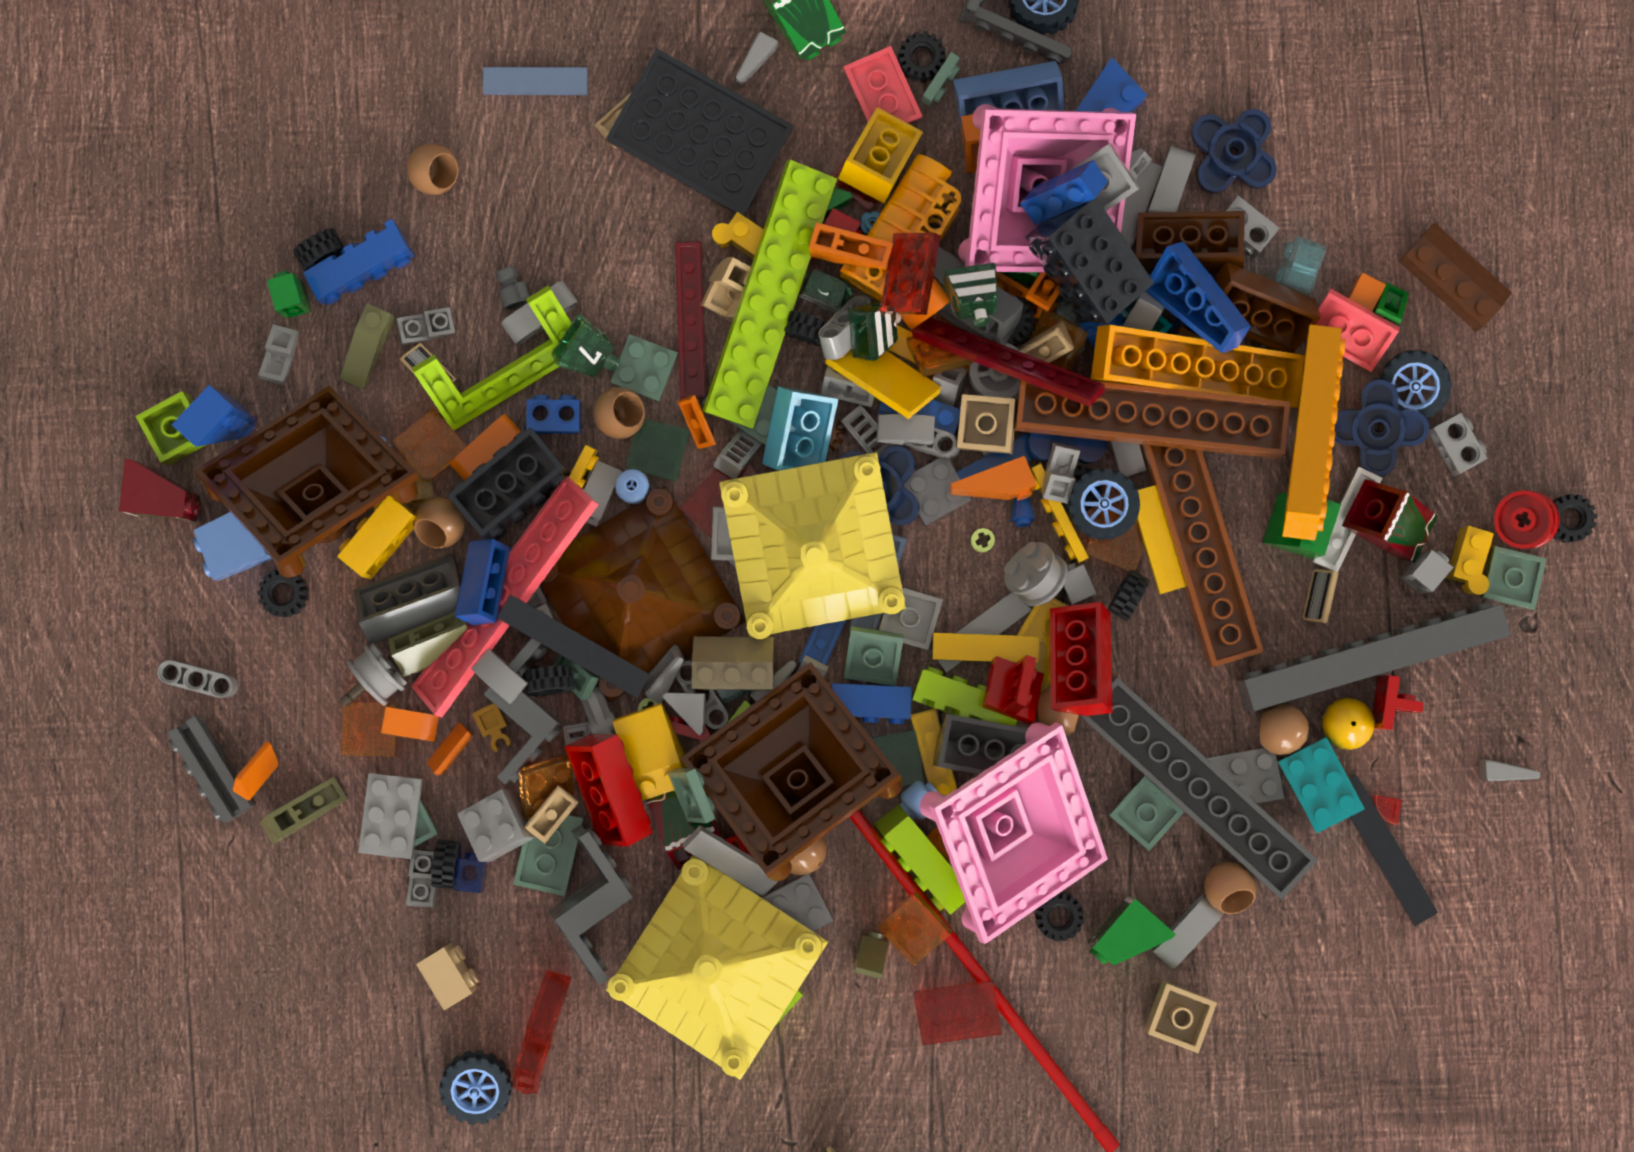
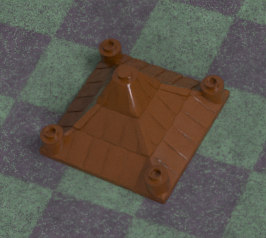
M330 386L195 469L197 477L204 483L210 498L215 501H221L233 516L238 519L244 528L273 558L280 575L287 578L295 577L304 570L305 562L301 553L317 543H330L337 540L355 518L386 499L387 496L391 495L397 503H408L418 494L415 482L418 480L416 472Z
M666 486L653 490L649 493L646 500L640 504L629 507L573 540L540 584L566 627L648 674L673 645H677L680 648L684 659L693 654L694 637H721L746 622ZM600 677L597 681L601 692L607 697L609 702L627 693Z
M811 662L681 757L688 768H694L701 774L704 780V791L766 876L773 881L786 879L792 870L790 861L796 855L803 852L816 840L851 816L852 813L858 811L870 802L872 798L878 795L886 799L893 798L900 793L902 788L901 775Z

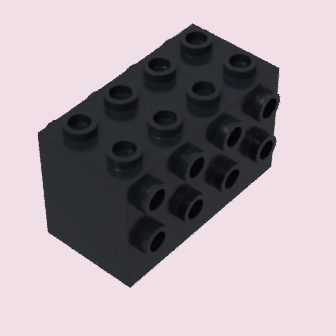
M1097 197L1043 221L1025 236L1029 242L1028 247L1033 255L1040 258L1044 264L1043 269L1045 273L1055 280L1059 286L1058 291L1060 295L1070 302L1073 306L1072 311L1080 321L1108 324L1154 283Z
M531 427L519 432L513 438V442L496 451L490 461L479 465L472 472L473 475L467 480H462L452 488V492L447 495L479 535L485 539L493 538L496 541L501 539L508 532L506 528L513 522L518 524L528 516L526 511L534 505L536 507L542 505L549 498L547 494L554 488L556 489L561 481L566 479L565 476L569 477L571 474Z

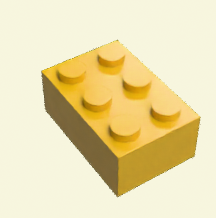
M390 495L373 507L375 512L369 519L365 517L356 527L358 532L352 539L347 538L339 547L341 552L337 557L361 577L370 580L374 578L414 530L413 520L416 517L415 513L403 503L394 501Z

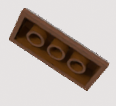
M1245 211L1138 213L1136 257L1146 272L1152 274L1166 247L1184 242L1209 274L1219 273L1226 262L1244 269Z
M1435 222L1399 260L1407 270L1475 332L1483 328L1493 318L1512 294L1511 291Z
M1229 262L1225 263L1214 278L1218 286L1251 326L1245 337L1278 351L1294 353L1308 335L1309 326L1315 325L1321 318L1315 298Z

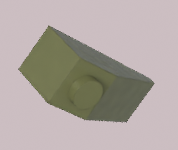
M368 303L366 304L355 328L339 378L340 380L363 390L365 389L396 321V318L391 313Z
M452 612L389 638L391 656L403 677L429 667L468 629L465 621L455 617V612Z
M332 777L269 813L259 823L274 845L332 810L348 798L335 777Z
M869 930L868 934L862 933L854 961L856 973L878 979L882 978L888 940L883 939L884 934Z

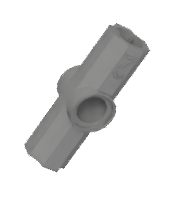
M598 686L593 689L588 700H581L589 719V728L592 734H616L612 723L616 717L613 711H610L607 700Z

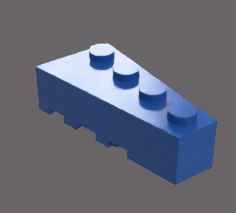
M1111 57L1076 111L1101 112L1106 108H1114L1121 112H1134L1144 103L1147 94Z
M393 219L384 223L386 226L384 230L377 232L372 230L364 235L366 238L361 244L351 243L344 247L340 252L341 256L338 258L336 255L329 256L303 272L316 299L322 305L325 303L327 305L333 304L341 299L340 295L348 291L350 293L356 292L364 287L363 283L371 279L374 281L379 280L388 274V270L397 267V269L405 267L411 262L410 259L415 257L401 228Z
M1184 242L1167 246L1150 275L1154 283L1145 292L1221 353L1238 348L1251 327Z
M208 385L172 426L197 447L238 440L243 436L247 437L255 429L256 426L254 424L258 419L235 398Z

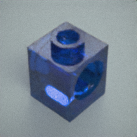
M465 853V857L458 858L454 891L484 892L487 862H479L475 853ZM468 865H473L478 871L477 877L474 880L467 878L465 875V868Z

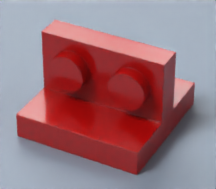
M1026 655L1016 663L998 656L993 658L982 707L1024 723L1032 724L1035 721L1044 673L1038 672L1034 668L1036 658Z
M1377 676L1372 709L1375 720L1374 729L1393 730L1395 711L1407 713H1422L1424 702L1416 701V696L1398 694L1399 676Z

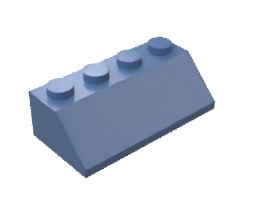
M1056 61L953 80L960 129L961 116L974 114L977 107L983 104H989L998 109L1065 111L1062 75Z

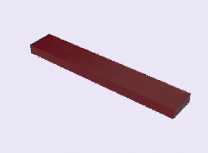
M701 241L675 242L680 399L691 394L695 395L696 399L706 398L704 306L701 305L703 301Z

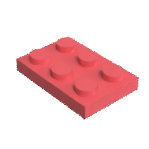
M891 46L843 66V70L867 123L877 107L908 124L923 118Z
M1331 288L1318 307L1321 318L1315 324L1342 328L1341 339H1346L1343 357L1370 372L1373 371L1400 330L1399 326Z

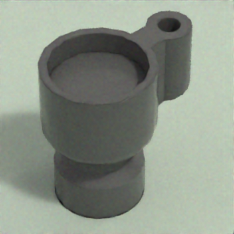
M508 267L497 271L498 282L502 284L499 295L504 310L516 309L527 304L526 298L530 297L526 281L517 282L518 273L516 267Z

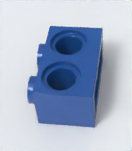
M534 395L533 399H527L526 430L531 427L537 434H582V402L576 400V396L561 395L560 400H549L548 395ZM546 408L548 411L547 417L542 421L536 420V410ZM566 408L574 410V416L569 421L561 419V412Z

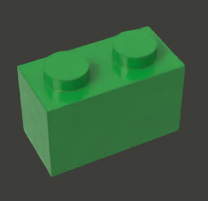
M282 271L274 274V278L267 280L274 309L284 318L289 319L312 312L304 282L296 275L289 273V271Z

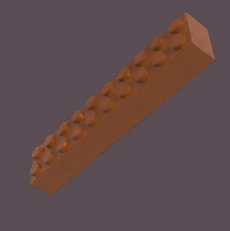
M1019 380L1014 431L1277 459L1282 458L1286 454L1290 402L1100 382L1105 384V392L1091 407Z
M1139 444L1151 484L1156 486L1185 582L1186 587H1183L1207 667H1216L1264 652L1202 451Z

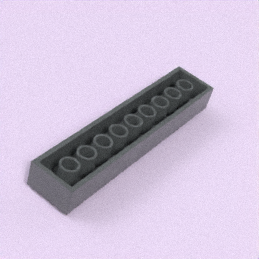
M1492 601L1470 606V612L1468 613L1466 609L1444 614V620H1441V616L1418 622L1420 627L1417 628L1415 624L1393 629V635H1390V632L1369 636V642L1366 643L1364 639L1342 644L1344 648L1342 650H1339L1338 647H1332L1318 651L1319 657L1314 658L1313 654L1304 655L1292 659L1293 664L1288 665L1287 662H1281L1267 666L1268 672L1262 673L1260 669L1241 674L1242 679L1237 680L1236 684L1244 711H1257L1511 636L1502 605L1493 606Z
M1116 677L1112 681L1113 713L1092 716L1081 715V717L1282 900L1314 866L1318 859Z

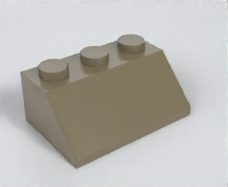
M694 637L692 689L772 691L774 637L764 639L753 637Z

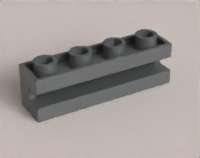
M193 716L185 721L186 723L181 727H176L168 732L171 738L169 744L174 752L181 754L184 759L182 764L186 772L190 776L194 775L199 783L196 785L202 797L209 799L212 804L210 809L214 817L218 821L222 820L223 823L230 822L254 807L256 803L253 798L246 800L233 792L232 788L238 775L202 716Z

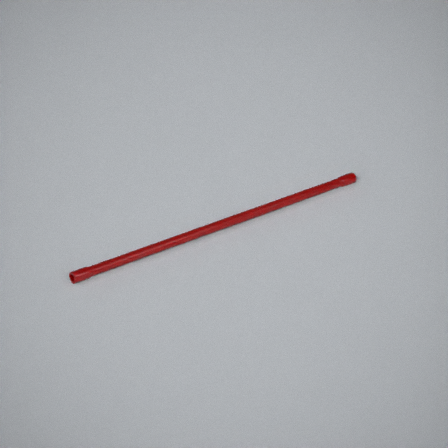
M859 809L852 813L849 818L1091 1129L1100 1145L1106 1152L1115 1151L1120 1146V1143L1108 1127L1100 1121L940 912L914 881L909 872L897 861L898 858L893 852L890 853L880 841L882 840L881 836Z

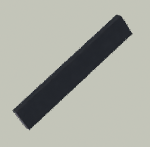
M511 594L497 616V619L635 698L639 696L650 676L645 671Z
M1354 774L1349 777V780L1365 809L1349 818L1414 926H1417L1437 914L1438 911L1358 776Z

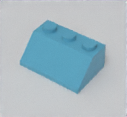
M778 386L762 464L776 470H784L825 462L838 399Z

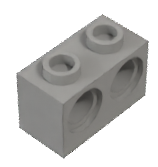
M1240 196L1226 210L1245 211V254L1248 256L1253 255L1256 257L1279 230L1277 225ZM1256 231L1260 233L1262 237L1261 242L1252 241L1250 232Z
M827 366L821 395L872 407L873 395Z
M1462 413L1429 430L1431 439L1453 476L1459 475L1488 459L1485 455L1487 451L1481 440L1476 439L1472 432L1473 425L1466 416L1463 417ZM1450 425L1458 430L1456 439L1448 434V427ZM1463 448L1469 450L1471 453V459L1469 462L1463 460V458L1461 457V451Z
M1431 550L1420 553L1416 562L1411 563L1400 578L1417 593H1429L1437 588L1453 567L1448 563L1450 560L1445 554L1438 550L1436 552Z

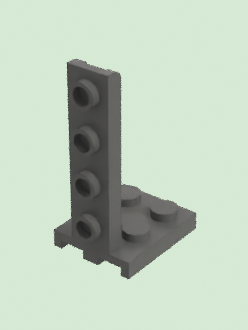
M986 0L965 1L958 21L965 24L972 22L975 24L974 27L980 31L994 32L998 34L999 39L1008 43L1014 41L1022 45V49L1029 53L1035 54L1038 52L1045 55L1046 60L1049 62L1056 61L1057 64H1064L1069 59L1072 52L1070 47L982 8L981 6Z

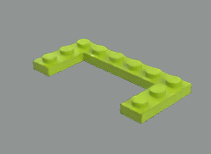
M549 285L526 298L550 337V340L461 394L435 354L412 367L413 373L453 431L575 358L580 352L578 350L580 345H585L582 339H580L568 358L559 356L576 329Z

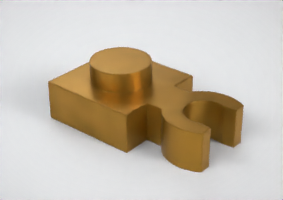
M493 703L472 713L482 736L491 735L490 745L494 752L499 751L497 746L499 739H504L507 746L512 745L511 738L501 730L507 727L508 724L498 706Z

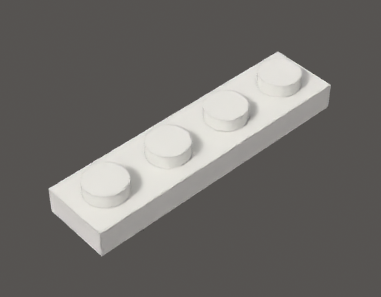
M1361 467L1356 468L1339 503L1341 507L1326 554L1313 559V563L1330 571H1339L1356 535L1342 527V524L1364 479L1381 483L1383 478Z

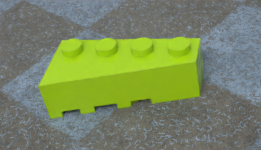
M928 667L927 670H921L911 697L912 701L956 716L1016 726V719L982 707L986 686L978 684L977 688L967 685L968 680L954 675L952 679L942 676L943 671Z
M899 804L875 823V826L884 836L880 841L890 853L896 850L901 856L897 861L907 872L911 869L917 875L914 881L923 891L930 890L934 895L930 900L940 911L945 908L951 915L965 903L963 892L953 868Z

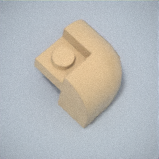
M733 257L723 259L709 279L711 284L701 305L732 322L751 267Z

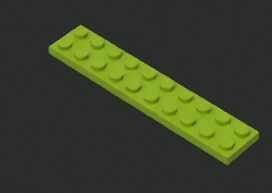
M793 160L786 161L702 410L703 412L753 429L786 332L784 328L788 324L787 319L790 311H793L811 258L809 245L816 222L823 223L837 178Z

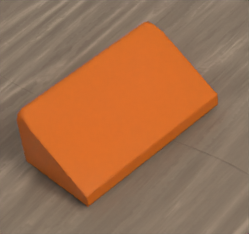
M691 394L679 400V407L697 448L702 449L715 445L716 442L696 396Z
M458 723L430 757L427 765L436 775H443L473 738L474 733L462 723Z
M265 742L235 778L232 788L233 792L246 800H250L278 767L279 763L271 743Z

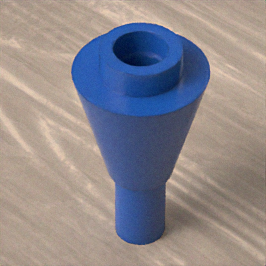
M1029 497L1019 501L1017 498H1014L1010 522L1015 523L1017 527L1030 526L1031 522L1036 520Z

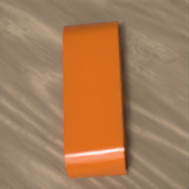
M933 279L894 310L901 314L903 321L912 330L942 309L952 299L937 280Z
M504 414L463 449L449 465L465 481L473 475L472 472L479 465L490 461L496 451L513 442V438L521 432V429L507 414Z

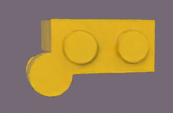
M737 212L729 225L726 223L717 224L712 230V237L720 247L726 248L732 242L734 247L754 259L763 229Z
M1472 526L1460 528L1449 563L1453 568L1445 578L1460 583L1464 582L1465 584H1462V589L1467 594L1481 595L1489 588V580L1482 572L1494 533Z

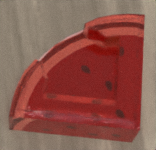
M1374 795V805L1382 819L1389 824L1398 826L1402 800Z

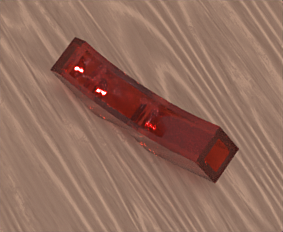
M547 969L530 1014L525 1038L514 1068L512 1087L523 1094L534 1093L538 1095L556 1029L571 986L572 977Z

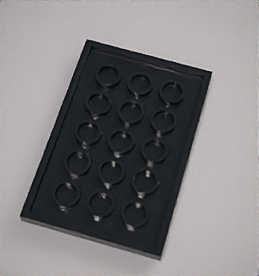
M656 48L607 135L606 141L735 214L739 212L745 216L794 125Z

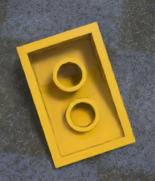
M877 107L848 156L838 179L885 203L923 131Z
M660 703L614 719L612 723L616 734L619 735V738L624 743V752L628 763L633 769L635 784L642 794L641 801L673 791L674 788L667 772L676 768L688 767L681 759L685 753L663 704Z

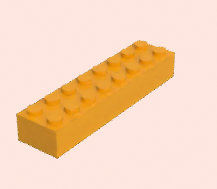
M1102 325L1097 327L1091 379L1127 385L1290 402V408H1298L1305 355L1242 345L1221 353L1204 339L1115 325Z
M1319 325L1309 326L1304 354L1305 359L1296 419L1283 537L1315 541L1317 531H1323L1327 511L1326 499L1330 485L1329 473L1333 458L1332 447L1335 440L1334 429L1338 414L1337 403L1341 388L1339 384L1343 370L1342 358L1346 339H1341L1342 328Z

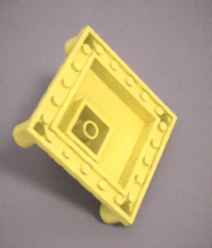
M877 452L719 482L749 637L764 639L770 634L880 613L896 614L906 609Z
M692 855L690 860L683 865L680 876L616 975L609 980L606 991L609 992L613 999L623 1001L722 1067L727 1075L735 1076L741 1080L829 941L728 875Z

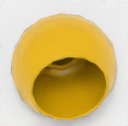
M1344 697L1335 700L1326 708L1322 716V729L1325 737H1327L1332 745L1340 749L1353 750L1362 747L1370 740L1374 732L1375 720L1372 711L1364 702L1356 698ZM1352 721H1355V726L1351 725Z

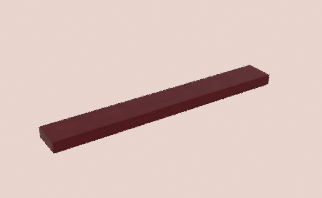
M931 317L912 330V338L1088 407H1091L1105 392V384Z

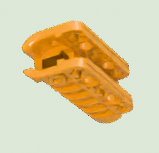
M916 155L867 234L869 237L893 243L887 268L878 269L844 264L840 270L842 272L840 277L887 308L895 309L897 306H900L918 279L919 266L937 249L958 214L961 194L955 187L949 184L952 171L927 156ZM948 202H950V204L947 206V208H946V210H945V212H948V213L945 214V213L943 212L942 206H943V204H944V205H947ZM937 215L938 217H941L943 222L938 218H934L933 216ZM929 224H938L940 228L933 229L929 226ZM927 232L936 235V237H931V235H928ZM924 238L927 246L919 251V259L915 257V249H919L922 246L924 240L921 239ZM904 267H908L912 269L913 272L910 274H905L901 271V269ZM896 281L899 284V291L891 296L888 292L892 293L896 287L894 283Z

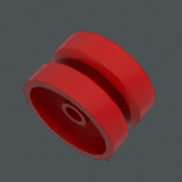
M1530 490L1512 492L1498 504L1494 514L1495 530L1501 540L1511 547L1521 549L1541 547L1548 543L1557 533L1560 523L1559 511L1553 500L1543 493ZM1526 515H1528L1527 518L1531 520L1530 524H1526L1524 522V517Z

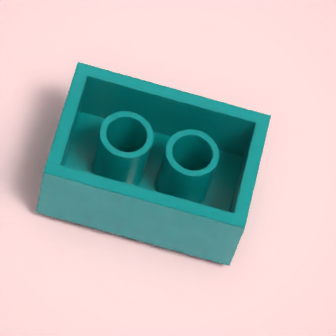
M1327 737L1277 761L1316 833L1365 809Z

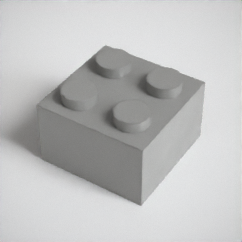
M501 789L457 813L479 862H492L536 838L524 828L528 820L514 790Z

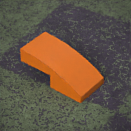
M386 707L381 733L435 742L439 716Z

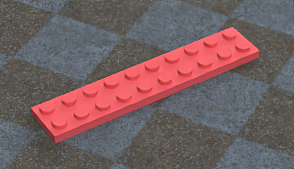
M565 476L566 479L561 481L510 551L498 614L510 594L525 603L529 601L538 586L599 505L570 477ZM499 619L496 620V623L471 625L466 622L468 629L429 667L423 669L411 687L434 715L443 717L475 672L472 670V667L488 648L490 650L494 648L510 625Z

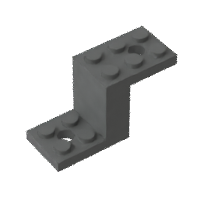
M531 638L508 666L524 679V673L532 669L529 667L531 663L537 659L541 660L549 648ZM489 687L484 695L532 736L497 777L504 784L518 783L528 772L525 768L528 763L536 762L543 755L545 750L542 747L547 741L549 743L553 742L563 730L560 726L563 722L536 698L527 695L525 689L521 691L512 704H509Z
M579 825L571 832L600 875L547 912L590 976L601 985L608 980L604 973L608 968L595 952L590 953L589 950L593 946L582 933L633 898L628 892L632 887L623 875L621 876L619 872L614 871L617 865L609 853L600 850L599 847L602 845V842L595 832H592L590 828L586 830Z

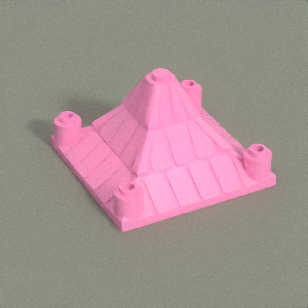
M989 104L977 107L972 118L974 126L980 130V144L978 148L970 236L960 244L958 250L960 259L965 263L964 269L968 272L994 269L995 272H1045L1043 269L1044 264L1040 258L1033 255L1028 247L1029 242L1025 238L1039 224L1034 225L1020 203L1034 186L1067 172L1108 143L1112 145L1129 171L1136 121L1135 113L1121 112L1114 108H1106L1101 112L998 109ZM1125 199L1106 211L1120 233Z
M1038 722L1032 724L1026 731V744L1015 750L1014 753L998 761L994 766L989 767L947 796L936 791H930L920 801V812L922 815L935 821L953 870L956 873L959 886L963 892L967 907L962 914V923L964 927L975 932L978 940L984 944L1108 860L1063 726L1056 722L1051 726Z

